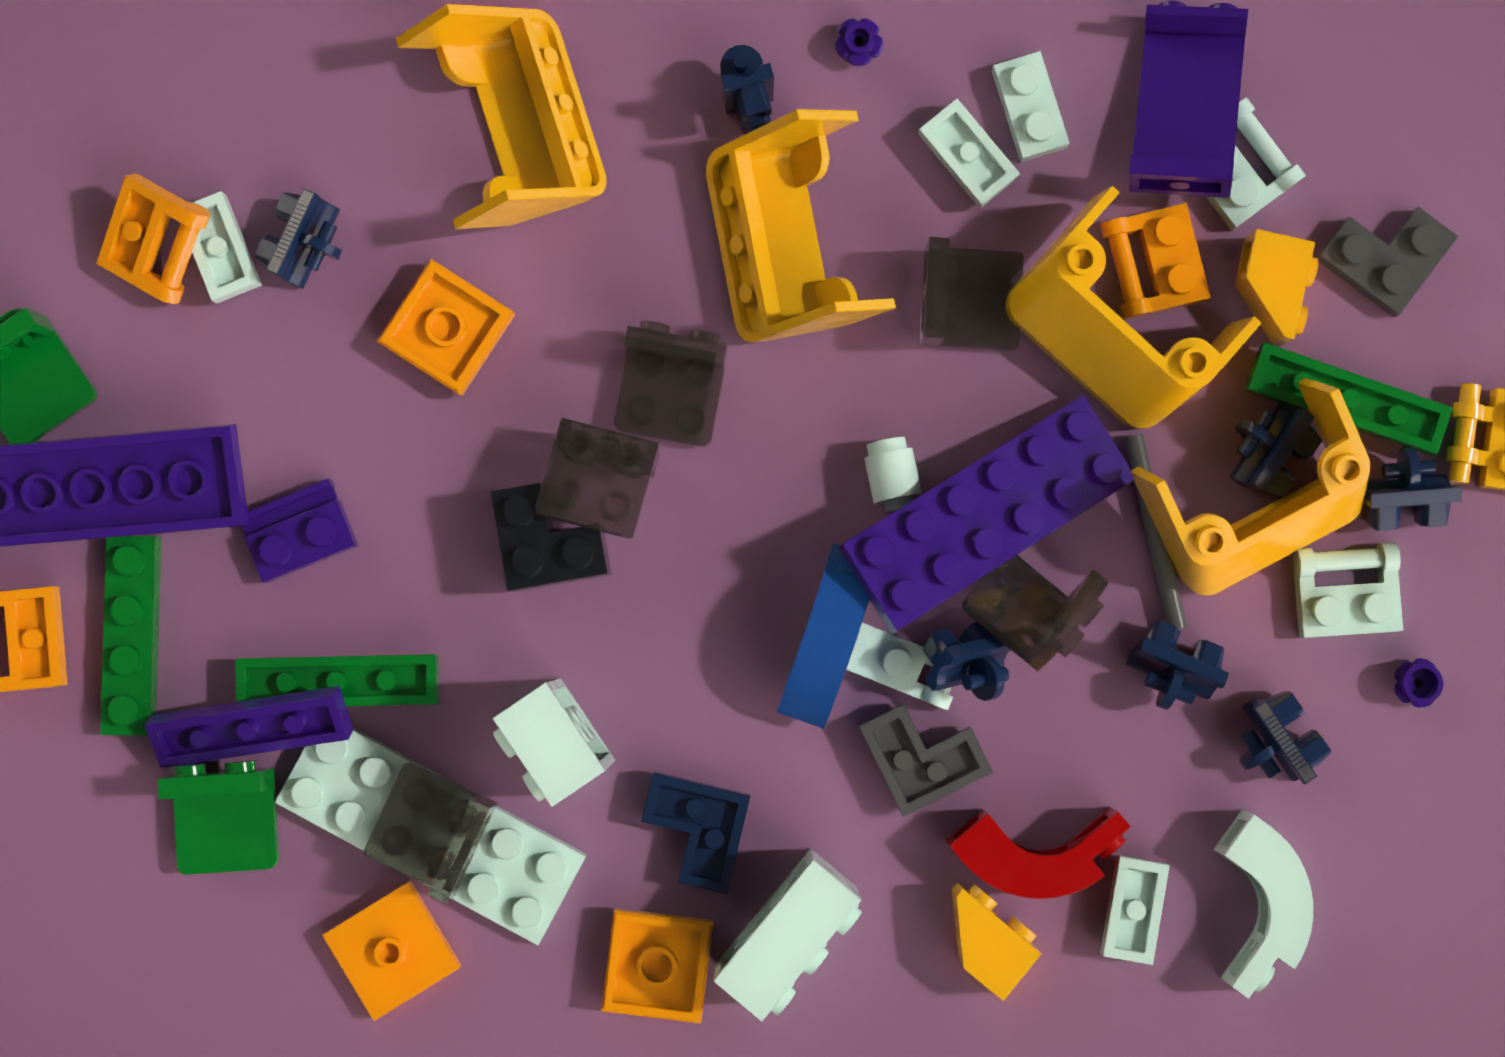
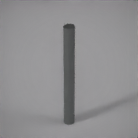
M1138 434L1125 437L1124 442L1131 470L1139 466L1152 473L1144 435ZM1134 481L1166 623L1176 626L1178 629L1186 628L1188 626L1174 565Z

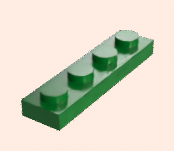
M1266 342L1259 345L1244 389L1245 392L1297 410L1304 408L1310 412L1297 382L1308 378L1339 388L1357 431L1406 448H1415L1416 451L1429 456L1438 455L1453 407Z
M106 537L100 735L148 736L145 723L151 715H156L162 537Z
M439 654L235 659L236 702L340 686L346 706L440 704Z

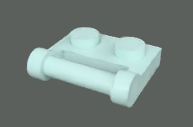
M1247 97L1239 102L1237 127L1276 177V180L1266 186L1235 145L1230 198L1206 197L1231 231L1306 176L1298 164L1292 166L1252 112L1256 108Z
M1379 543L1377 548L1314 552L1312 548H1301L1293 553V572L1299 638L1403 631L1398 571L1401 558L1397 543ZM1377 568L1378 583L1315 587V572Z

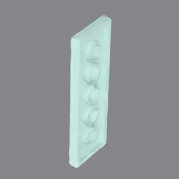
M353 728L354 731L349 740L305 746L277 797L276 804L536 945L540 944L588 854Z

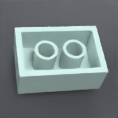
M561 678L544 683L493 718L499 727L493 732L496 741L509 758L514 755L519 757L528 771L522 775L526 786L537 801L541 802L546 798L551 807L599 776L616 761Z
M810 848L716 962L714 982L761 1022L770 1011L776 1016L779 1015L795 995L796 991L792 987L801 973L804 971L809 976L813 974L829 953L825 948L829 939L836 931L843 936L861 915L862 911L858 909V906L862 900L857 887Z

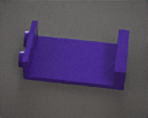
M1165 1L1158 5H1146L1145 39L1133 155L1131 154L1129 168V192L1230 198L1248 9L1237 8L1228 3H1215L1209 7L1186 6L1178 1Z

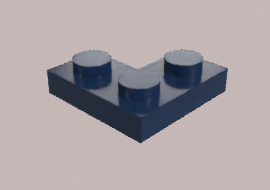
M656 771L653 772L641 822L690 833L678 883L727 894L751 794Z

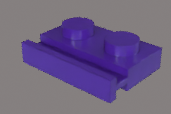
M326 479L248 511L249 523L242 526L245 533L244 538L262 583H269L358 546L341 500L338 499L334 489L333 480Z

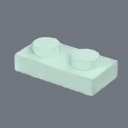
M1041 51L993 65L991 71L1020 163L1067 149L1070 142Z
M958 98L918 131L921 139L980 209L1020 175L1018 170Z
M220 191L192 202L205 207L211 213L206 228L199 230L192 250L211 301L217 304L262 286L227 195Z
M1116 854L1100 949L1102 956L1153 965L1170 865L1163 862Z

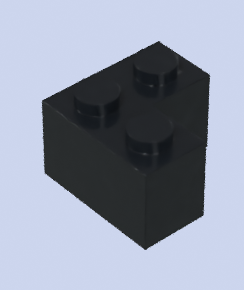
M535 483L490 491L507 591L518 592L612 575L604 527L600 524L554 531L548 492L545 485Z

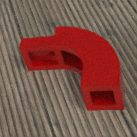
M1109 807L1066 843L1051 849L1034 850L1012 842L992 817L982 809L950 835L945 842L971 872L992 887L1019 897L1048 899L1076 893L1103 878L1105 874L1095 864L1093 859L1097 855L1106 858L1119 849L1126 840L1123 834L1131 826L1118 811Z

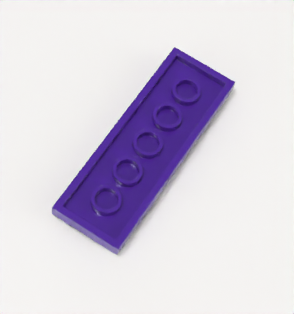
M1082 395L846 541L838 549L889 631L893 634L1123 488L1134 479L1130 473L1131 468L1086 397Z
M236 424L0 445V546L244 526L249 523Z

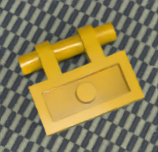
M1461 383L1459 402L1453 403L1451 418L1456 419L1453 446L1447 447L1446 462L1450 463L1449 482L1469 484L1471 466L1480 468L1478 487L1505 491V389L1495 388L1490 390L1489 404L1484 406L1479 404L1481 385ZM1477 423L1486 424L1483 450L1474 448Z

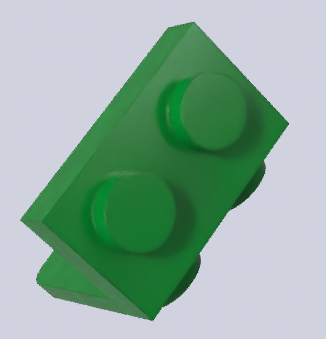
M26 307L23 309L16 308L0 316V430L10 444L36 442L92 404L97 398V391L47 316Z
M256 760L226 762L224 763L225 771L206 772L205 764L174 766V775L157 779L158 800L173 799L176 858L177 868L180 873L193 875L266 870L278 864L279 845L274 768L256 769Z

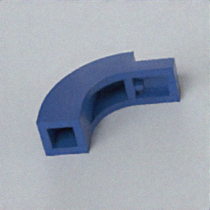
M836 543L832 544L812 609L776 712L823 729L841 686L869 602L868 595L839 551L838 547L840 545Z

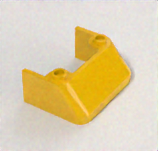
M446 4L395 38L398 48L435 49L441 70L447 78L459 86L476 87L504 175L497 176L485 184L483 188V203L453 219L455 229L512 226L585 203L604 192L607 183L605 170L561 32L549 14L539 9Z
M796 109L718 147L708 158L706 179L734 323L740 337L747 342L771 341L843 327L896 308L894 298L858 300L856 290L848 279L843 277L826 279L808 185L821 180L827 171L830 155L826 136L859 121L857 111Z
M1111 186L1092 197L1016 283L1007 295L1005 308L1008 318L1018 329L1117 419L1130 428L1144 429L1157 425L1206 386L1261 325V322L1255 316L1229 323L1211 344L1200 338H1186L1176 342L1164 356L1161 355L1090 290L1091 286L1098 280L1105 269L1106 255L1101 244L1086 230L1120 193L1115 187Z
M1308 378L1297 382L1310 413L1315 417V425L1326 448L1320 455L1317 463L1318 479L1231 525L1224 518L1212 513L1200 514L1184 522L1165 480L1139 466L1130 471L1181 582L1187 588L1200 595L1216 594L1294 553L1298 549L1345 526L1359 515L1363 506L1370 473V460L1339 388Z

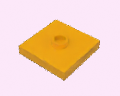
M430 259L377 342L455 393L463 396L516 314L450 270Z
M411 880L322 935L373 1021L462 966Z
M614 908L601 1011L701 1023L714 920Z

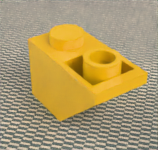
M1256 229L1244 239L1234 286L1252 314L1261 322L1260 326L1270 342L1282 346L1294 340L1295 335H1301L1306 324L1308 307L1302 305L1305 288L1312 286L1318 269V258L1312 257L1315 242Z
M957 882L952 889L959 962L969 974L1004 1001L1040 957L1041 952L1031 943L1037 935L1014 916L1007 923L992 910L998 903L977 885L974 884L968 891Z

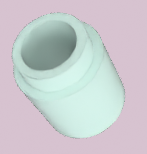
M905 437L883 439L866 445L868 456L864 458L874 505L884 504L885 512H893L911 502L914 497L922 495L913 448H907Z

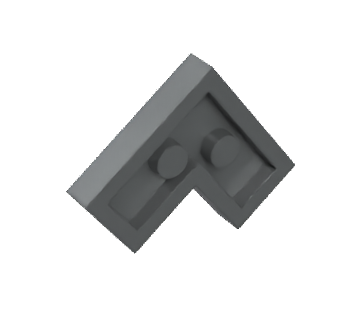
M1417 207L1409 214L1388 244L1349 216L1341 223L1316 258H1318V262L1392 317H1396L1401 314L1458 236L1420 207Z
M903 703L858 725L903 817L993 773L971 727L958 731L925 748Z

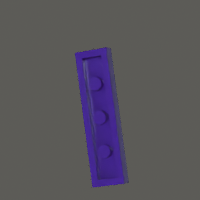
M340 686L151 715L145 723V728L160 768L349 740L354 731Z

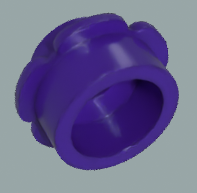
M853 18L846 20L838 28L839 37L835 39L834 44L837 54L851 65H867L873 58L880 55L883 48V39L878 35L879 27L867 18H862L860 21H856ZM861 37L864 42L862 45H856L854 39Z
M1417 658L1412 663L1406 661L1395 672L1394 677L1397 683L1394 685V691L1403 703L1410 702L1417 708L1427 707L1440 696L1443 690L1441 673L1427 659ZM1416 678L1422 681V685L1419 688L1414 686Z

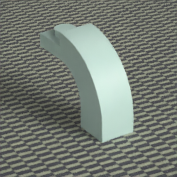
M1241 810L1213 850L1239 868L1248 877L1257 895L1258 917L1254 930L1221 976V979L1249 999L1254 991L1260 992L1268 985L1274 975L1275 968L1272 965L1277 958L1293 969L1297 967L1311 935L1313 897L1305 868L1291 845L1281 834L1259 817Z

